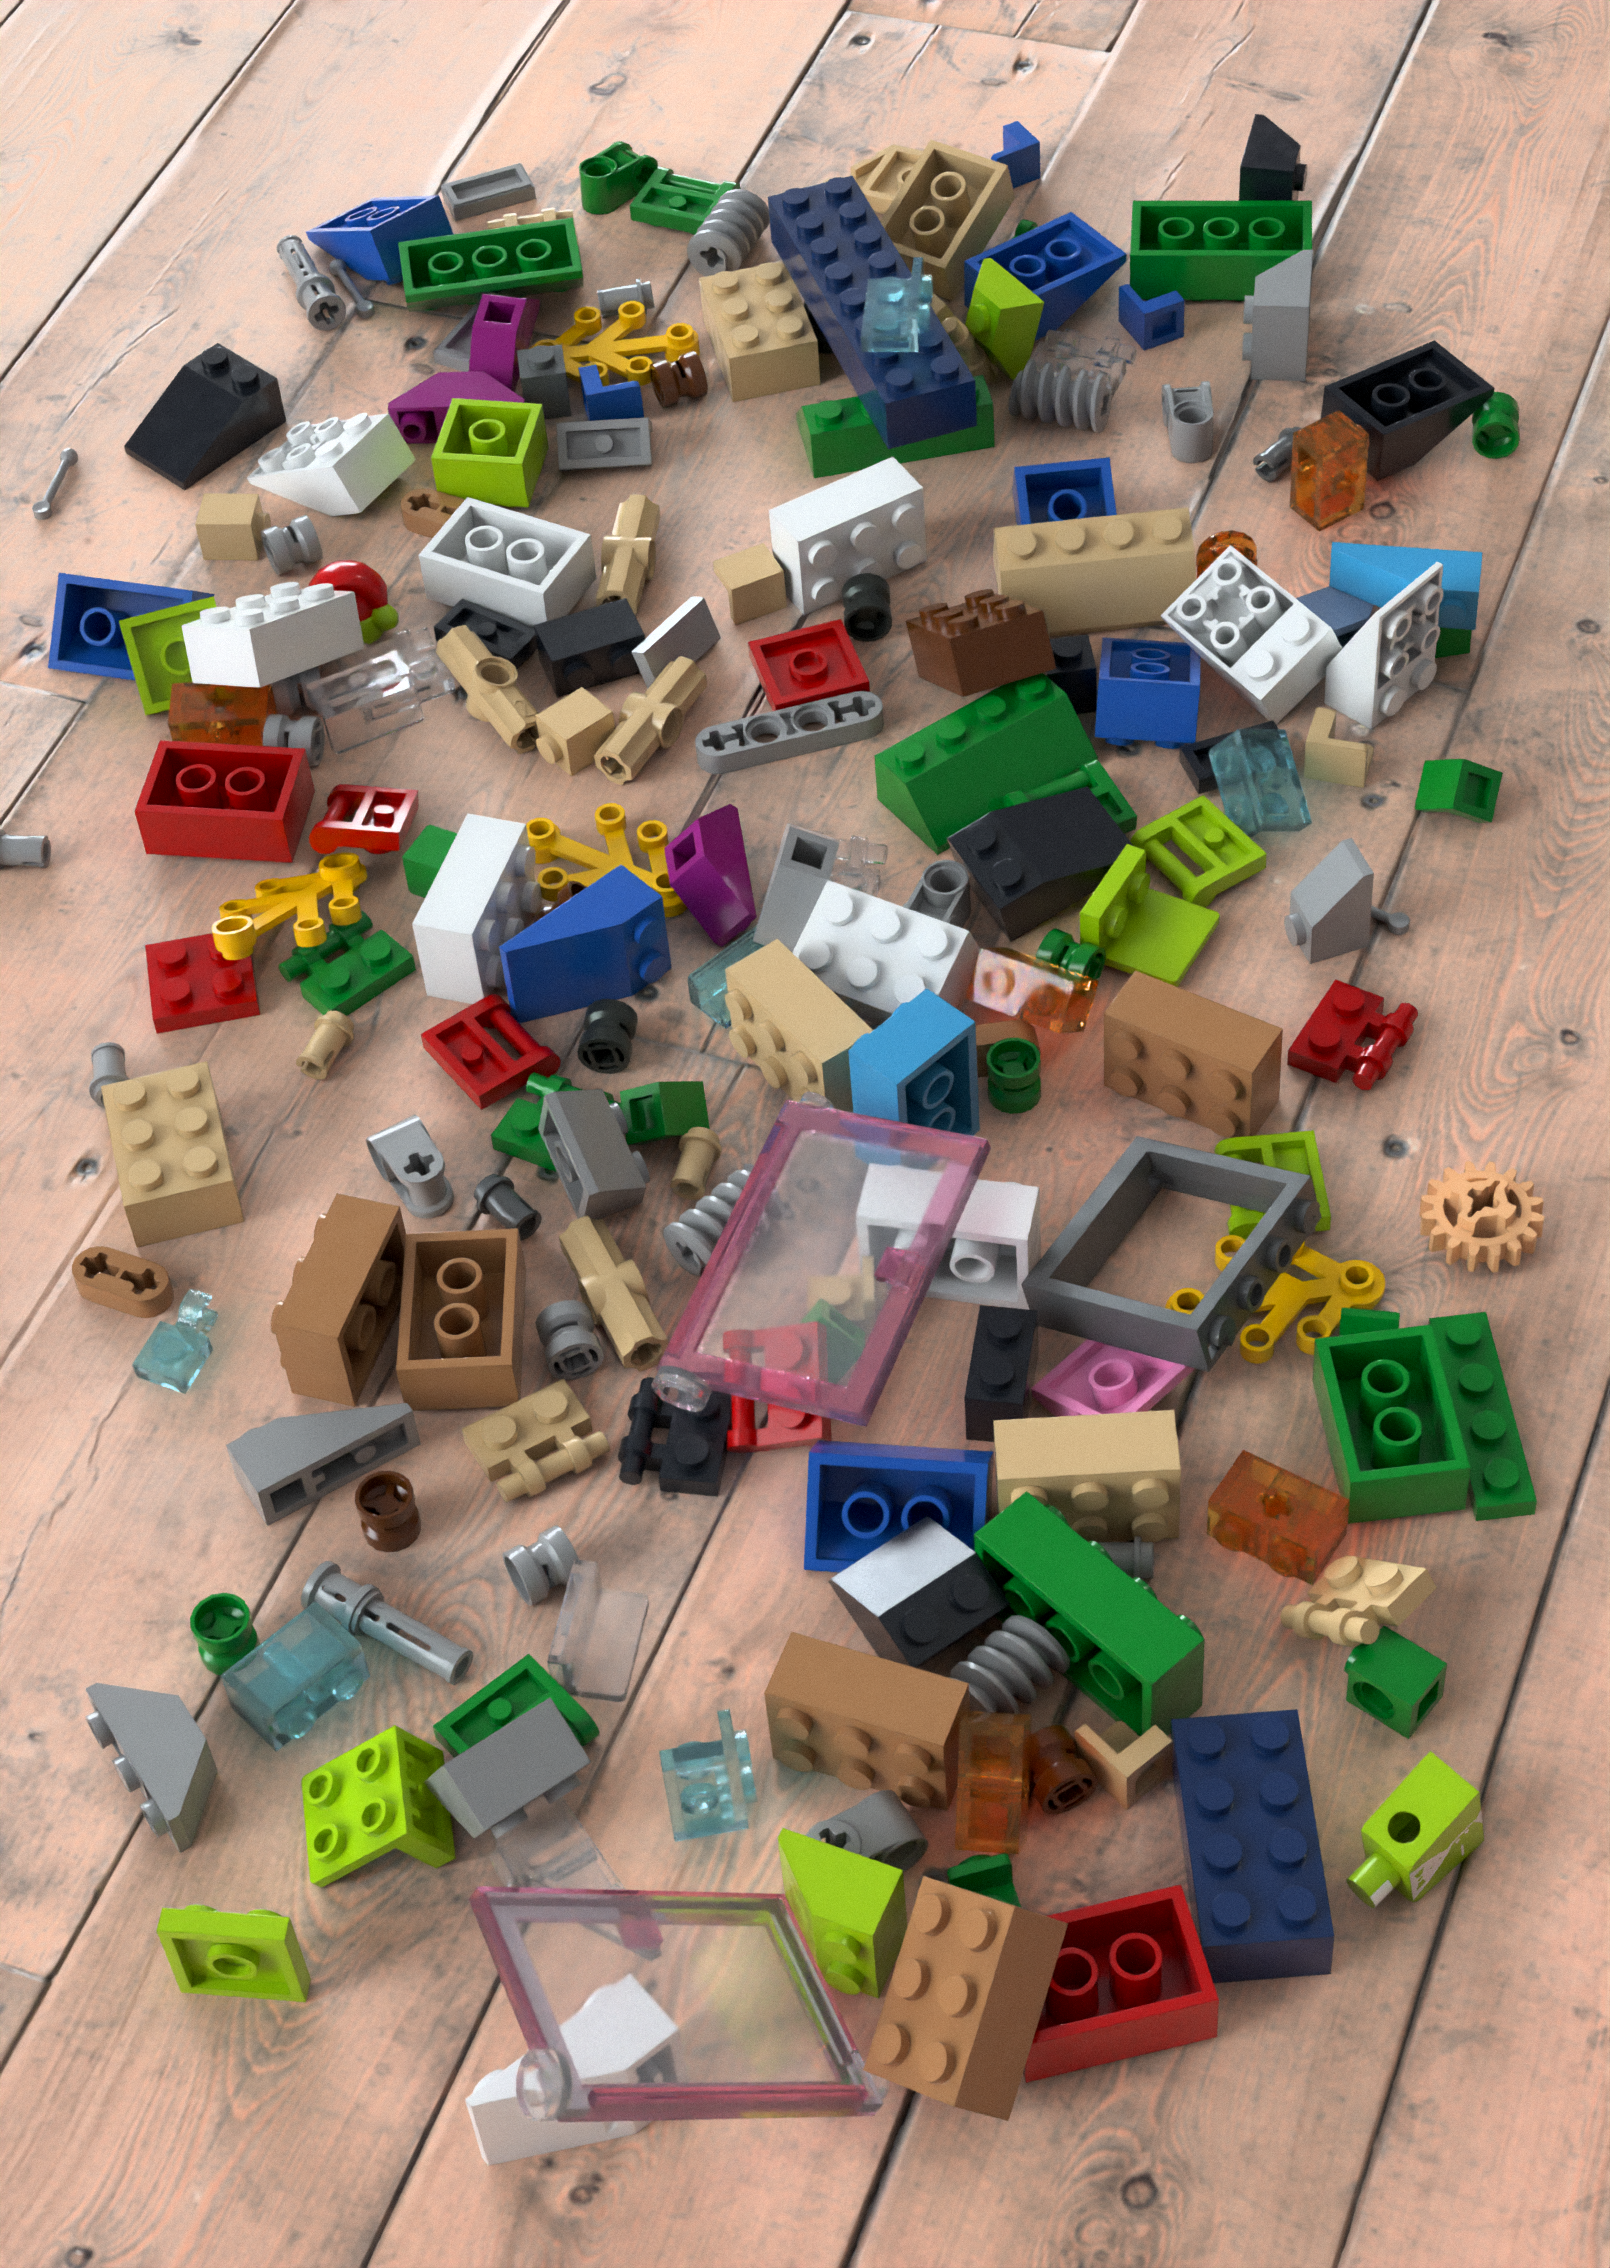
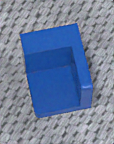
M1018 120L1003 126V150L993 154L991 160L1008 165L1013 189L1041 178L1040 141Z
M1129 284L1119 286V322L1144 351L1184 337L1185 300L1177 291L1143 301Z
M597 365L578 368L583 405L588 421L644 418L641 388L638 381L603 387Z

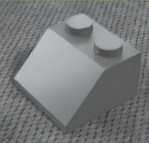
M1302 250L1255 277L1254 296L1245 295L1243 323L1252 324V333H1244L1242 361H1251L1250 380L1306 381L1313 250Z
M603 1089L559 1091L545 1095L538 1130L577 1218L588 1215L592 1219H602L642 1203L646 1190L645 1183L650 1182V1176L641 1154L638 1151L631 1153L623 1135L628 1133V1127L619 1105L616 1102L609 1105Z
M549 1697L445 1763L424 1782L436 1799L473 1838L490 1829L497 1839L529 1818L523 1807L543 1794L550 1805L581 1785L582 1783L577 1777L576 1772L591 1763L553 1700Z

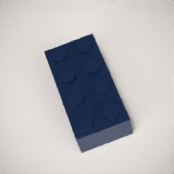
M1298 1709L1171 1719V1739L1173 1740L1172 1774L1191 1915L1213 1983L1331 1974L1334 1931Z

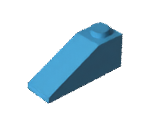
M1332 542L1329 586L1382 608L1432 565L1439 562L1443 564L1441 588L1444 593L1439 608L1438 626L1441 628L1475 630L1483 552Z

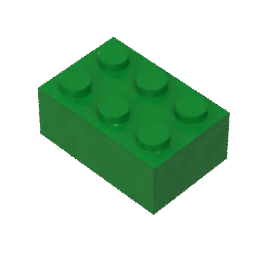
M1432 1324L1315 1339L1312 1382L1347 1524L1466 1509L1471 1467Z

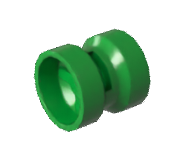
M1494 392L1493 396L1472 414V444L1474 449L1484 457L1494 459L1506 457L1519 446V406L1511 395L1503 392Z
M1054 928L1044 937L1037 950L1033 964V973L1036 977L1050 983L1056 981L1063 982L1068 991L1079 996H1086L1093 990L1100 979L1104 969L1106 952L1104 948L1090 942L1079 944L1074 941L1072 934Z
M1006 1038L996 1042L990 1047L986 1055L987 1074L989 1076L987 1080L988 1099L992 1106L1001 1112L1017 1114L1029 1111L1038 1104L1041 1098V1078L1039 1076L1041 1072L1040 1052L1033 1043L1021 1038Z
M218 1593L208 1596L197 1604L190 1617V1627L193 1637L198 1644V1651L205 1667L212 1673L221 1676L238 1675L249 1669L258 1658L260 1642L257 1632L253 1627L249 1607L245 1601L235 1594Z

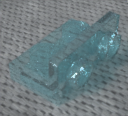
M913 257L911 279H899L896 277L868 279L861 331L862 352H919L921 332H929V304H932L933 277L932 275H924L923 257Z
M1237 729L1209 750V757L1225 815L1249 838H1252L1261 831H1301L1312 823L1285 729Z
M730 1708L717 1711L721 1740L705 1743L692 1741L684 1743L677 1748L659 1751L675 1842L749 1829L745 1804L757 1802L752 1761L746 1729L733 1730Z

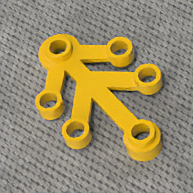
M628 301L621 304L618 308L619 319L586 345L576 346L587 335H594L602 329L600 311L592 306L576 310L574 313L575 324L556 340H540L529 348L562 344L566 376L580 383L578 368L597 365L603 387L609 385L608 370L627 378L628 382L638 381L640 386L651 382L649 366L652 363L651 359L645 356L627 359L624 356L664 352L665 358L670 362H674L684 353L695 351L698 356L700 354L698 334L693 330L692 326L686 323H676L669 326L665 335L622 340L631 331L642 328L646 323L645 307L638 301ZM584 361H591L590 363H587L585 365L578 363Z
M606 803L599 806L595 811L596 828L598 833L605 838L609 855L562 836L559 827L548 818H534L526 824L529 845L535 848V864H547L561 857L589 869L588 871L569 875L564 869L559 867H549L542 870L537 877V882L540 883L541 897L544 900L558 901L557 895L568 882L577 881L588 887L622 864L662 896L665 917L677 916L687 909L686 905L670 886L664 850L669 844L666 825L661 821H645L637 828L638 846L642 852L648 854L652 873L633 865L624 833L627 826L625 810L619 804Z
M350 852L335 853L320 860L318 864L320 871L318 873L283 879L271 878L258 882L254 887L256 898L230 900L219 906L221 920L215 922L211 927L216 950L222 952L223 957L227 960L246 958L254 952L253 946L256 944L258 936L296 913L298 921L293 924L296 944L300 947H314L324 943L327 940L324 920L319 918L318 900L330 893L334 895L335 899L328 903L333 924L344 926L358 922L362 918L359 899L354 896V892L359 889V884L363 883L368 877L366 866L360 863L357 854ZM263 913L254 919L252 918V914Z
M1227 1235L1217 1241L1215 1245V1264L1219 1270L1223 1271L1233 1258L1224 1254L1227 1252H1237L1245 1242V1239L1236 1235ZM1304 1241L1293 1256L1290 1265L1295 1264L1319 1279L1301 1281L1285 1272L1281 1273L1266 1293L1262 1305L1255 1312L1271 1311L1260 1324H1251L1241 1331L1239 1346L1241 1356L1246 1361L1254 1364L1267 1362L1274 1354V1345L1306 1305L1328 1301L1319 1315L1306 1316L1297 1324L1296 1344L1298 1348L1306 1354L1314 1355L1315 1339L1317 1338H1311L1305 1334L1317 1332L1322 1335L1319 1338L1331 1337L1340 1326L1341 1308L1372 1310L1381 1301L1385 1293L1383 1273L1372 1263L1363 1260H1349L1339 1263L1305 1246ZM1182 1288L1169 1297L1165 1308L1191 1315L1204 1295L1194 1288ZM1252 1341H1262L1265 1345L1254 1347L1249 1343Z

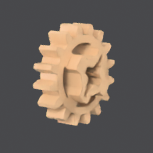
M1466 1161L1464 1173L1458 1174L1455 1170L1447 1167L1444 1169L1443 1182L1434 1179L1428 1182L1427 1195H1422L1420 1202V1234L1430 1236L1429 1250L1431 1252L1442 1249L1447 1250L1446 1263L1452 1265L1461 1258L1467 1260L1469 1272H1474L1479 1262L1487 1263L1492 1273L1498 1272L1499 1260L1505 1259L1511 1265L1517 1266L1520 1264L1521 1251L1529 1254L1534 1253L1537 1238L1542 1237L1545 1217L1542 1215L1543 1198L1533 1197L1534 1183L1532 1181L1516 1183L1517 1170L1514 1168L1501 1175L1496 1173L1495 1162L1489 1161L1484 1171H1477L1471 1161Z

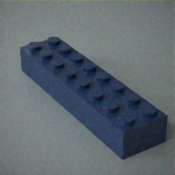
M853 175L844 178H832L827 182L804 188H791L784 193L768 196L771 242L887 448L892 449L977 426L975 379Z

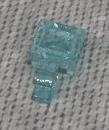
M191 1288L180 1304L175 1326L162 1321L158 1323L132 1364L138 1378L186 1394L213 1351L209 1337L205 1336L212 1329L218 1317L217 1311L207 1308L212 1300L210 1294Z

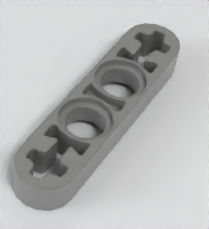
M856 691L707 727L698 733L695 739L697 763L702 770L708 773L724 774L872 738L880 733L884 726L882 700L872 692ZM835 719H840V723H835ZM811 722H820L826 725L819 731H806L801 728ZM770 733L778 736L775 741L760 743L754 740L755 737L761 734ZM740 742H744L745 746H740Z

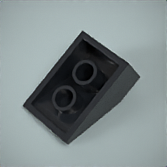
M1434 340L1325 386L1319 433L1379 481L1415 465L1488 401L1494 394V387Z
M216 343L183 365L124 445L125 452L183 490H186L286 422L278 379L223 345Z
M1088 786L991 811L947 838L954 860L967 869L970 888L1010 942L1095 891L1126 844L1132 845Z

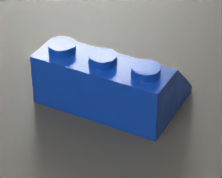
M59 573L48 668L135 680L119 620L214 596V594Z
M818 1440L809 1451L804 1570L841 1572L926 1516H929L975 1552L974 1534L990 1521L994 1451Z

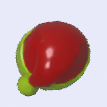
M355 560L332 562L319 569L309 582V586L333 584L334 591H354L364 646L373 643L382 636L384 631L395 628L399 623L398 612L388 604L386 583L379 573L363 562Z

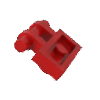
M1335 979L1288 1049L1287 1065L1334 1083L1338 1082L1345 1069L1355 1072L1352 1082L1357 1088L1365 1091L1370 1090L1376 1080H1381L1387 1075L1393 1065L1392 1055L1397 1047L1405 1046L1414 1032L1413 1023L1418 1016V1010L1412 1004L1404 1002L1398 1006L1394 1013H1389L1386 1016L1382 1015L1384 997ZM1366 1037L1376 1040L1373 1045H1368L1365 1048L1361 1047Z

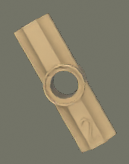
M630 495L628 500L620 503L612 535L604 536L601 550L602 576L596 595L597 606L626 598L633 613H638L645 580H652L654 576L656 562L655 538L661 518L659 505L651 502L646 495Z
M466 625L451 628L445 637L438 640L436 654L467 692L466 708L468 712L481 721L490 722L510 748H514L518 754L533 751L537 745L536 740L539 738L535 717L539 713L517 687L518 671L516 667L504 658L493 656L475 632L470 631Z
M679 656L676 661H670L644 694L637 691L632 692L625 700L620 711L619 725L594 754L596 768L601 770L609 781L623 785L627 780H633L658 747L667 749L674 745L682 730L684 714L707 687L706 673L701 671L693 660Z
M587 1215L570 1222L567 1230L559 1235L560 1246L571 1270L578 1279L582 1301L589 1307L594 1325L603 1326L624 1368H635L640 1372L656 1366L660 1358L669 1351L668 1339L656 1315H654L649 1306L648 1293L637 1266L631 1259L625 1261L603 1219L596 1220Z

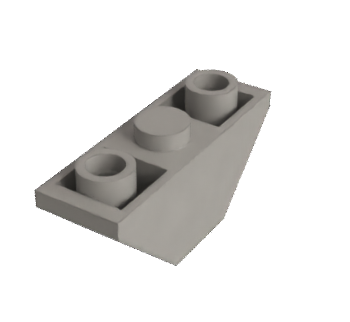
M787 823L753 942L766 946L778 939L793 953L827 881L830 879L839 847L837 839Z
M95 1683L86 1688L94 1709L93 1713L85 1716L87 1723L102 1749L113 1744L118 1752L119 1757L112 1760L129 1793L140 1788L147 1801L140 1804V1808L157 1838L168 1833L179 1853L190 1848L214 1783L217 1768L208 1742L178 1695L102 1683Z

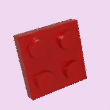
M841 619L748 642L749 657L772 711L856 691L870 692V681Z
M212 933L145 945L152 1018L157 1034L260 1015L253 953L243 959L227 960L223 957L222 952L216 950Z

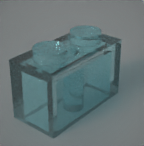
M315 1601L220 1676L231 1708L277 1752L292 1739L304 1736L313 1727L316 1720L339 1701H345L354 1696L361 1688L363 1682L370 1677L361 1643Z

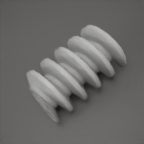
M734 189L723 194L719 198L718 203L712 208L710 214L705 218L703 224L698 228L696 234L690 239L687 253L692 266L705 277L722 271L738 270L742 261L747 258L749 251L754 248L756 241L762 236L763 231L769 226V208L758 195L748 190Z
M1029 359L1024 370L1017 374L1013 382L1008 409L1013 416L1020 414L1022 411L1025 418L1032 420L1039 415L1041 421L1051 423L1057 419L1059 425L1068 427L1073 422L1076 428L1080 430H1086L1092 426L1093 431L1100 434L1105 429L1110 415L1111 392L1109 388H1106V375L1103 373H1099L1094 384L1090 385L1087 370L1082 369L1076 381H1071V368L1069 366H1064L1058 378L1054 377L1052 363L1047 362L1041 374H1037L1036 361Z
M744 1164L743 1170H736L728 1176L727 1183H720L712 1189L711 1196H704L697 1201L695 1209H688L681 1214L679 1222H672L665 1227L663 1237L672 1256L687 1272L698 1276L701 1269L704 1268L710 1274L717 1276L723 1272V1264L718 1255L726 1261L735 1262L740 1258L735 1242L749 1250L756 1245V1239L752 1230L759 1235L766 1236L772 1232V1225L768 1217L775 1222L782 1223L788 1218V1212L782 1202L780 1193L767 1175L752 1164Z
M1021 1615L1009 1617L1002 1624V1631H994L985 1640V1646H977L968 1655V1661L959 1662L951 1670V1675L948 1678L969 1683L973 1747L982 1748L985 1745L978 1727L992 1735H996L1002 1729L1001 1720L995 1711L1005 1718L1013 1720L1020 1713L1014 1697L1027 1704H1030L1037 1698L1036 1690L1031 1681L1039 1687L1047 1689L1054 1682L1049 1667L1060 1673L1066 1672L1071 1667L1068 1655L1055 1637L1044 1627Z

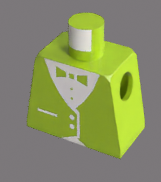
M1430 1751L1364 1824L1361 1835L1366 1860L1346 1879L1350 1889L1361 1901L1371 1908H1375L1394 1888L1409 1901H1419L1484 1841L1479 1791Z

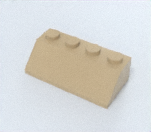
M1188 507L994 528L993 559L998 594L1009 595V598L1013 600H1024L1025 604L1043 610L1049 637L1166 625L1167 623L1161 618V615L1196 580L1195 548Z

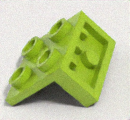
M1126 844L1080 911V944L1090 942L1104 948L1106 952L1104 965L1129 974L1138 971L1178 987L1217 928L1220 914L1208 908L1149 888L1151 876L1146 873V850Z
M394 1725L304 1775L301 1784L310 1882L319 1887H324L395 1848L436 1869L454 1860L456 1857L450 1812L436 1799L424 1782L444 1765L443 1751Z

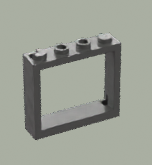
M1136 1136L1025 1278L1021 1286L1029 1309L1038 1311V1326L1210 1372L1226 1348L1232 1346L1236 1334L1250 1315L1260 1308L1266 1293L1279 1275L1289 1268L1293 1256L1306 1238L1316 1231L1315 1226L1322 1218L1319 1209L1321 1206L1317 1202L1312 1179L1309 1175ZM1162 1188L1265 1213L1191 1315L1086 1288Z

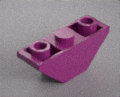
M482 294L472 326L468 372L484 371L515 392L520 376L517 350L528 349L541 307L540 300Z
M484 371L438 372L388 402V413L406 444L437 443L453 398L525 403V399Z
M728 804L698 818L664 848L670 886L713 942L721 947L739 932L744 931L757 918L738 808Z

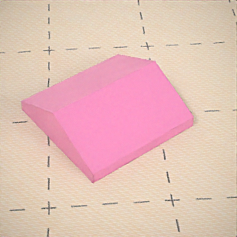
M1087 1339L1031 1388L1033 1397L1055 1417L1149 1411L1195 1368Z

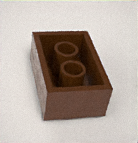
M993 589L969 593L965 596L966 603L948 608L947 603H937L923 607L919 610V617L906 620L919 677L961 697L1056 669L1043 610L1025 604L1024 600H1013L1009 598V595L994 594Z

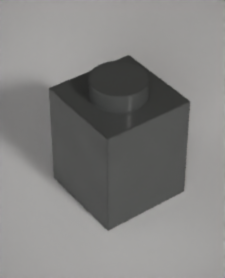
M562 344L535 346L531 349L517 350L520 380L525 403L542 404L545 420L572 416Z

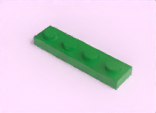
M1479 1312L1429 1318L1428 1325L1432 1324L1471 1467L1468 1493L1475 1521L1535 1515L1537 1499L1487 1313Z

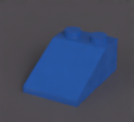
M439 195L375 197L306 231L307 237L311 242L334 258L343 260L347 267L366 280H385L387 285L403 281L398 242L454 234Z
M1069 212L965 260L964 306L968 309L970 307L974 286L983 259L992 258L1044 301L1035 338L1036 341L1055 332L1126 262L1127 254L1074 213Z
M1110 457L1014 467L1012 490L1017 525L1117 515Z
M1103 637L1095 737L1105 738V742L1120 746L1131 745L1135 740L1155 741L1156 746L1166 749H1179L1185 743H1195L1200 695V656L1187 643Z
M622 864L499 946L511 1015L519 1023L585 1008L594 1001L601 999L618 1000L633 996L650 983L658 981L667 971L672 969L663 898Z

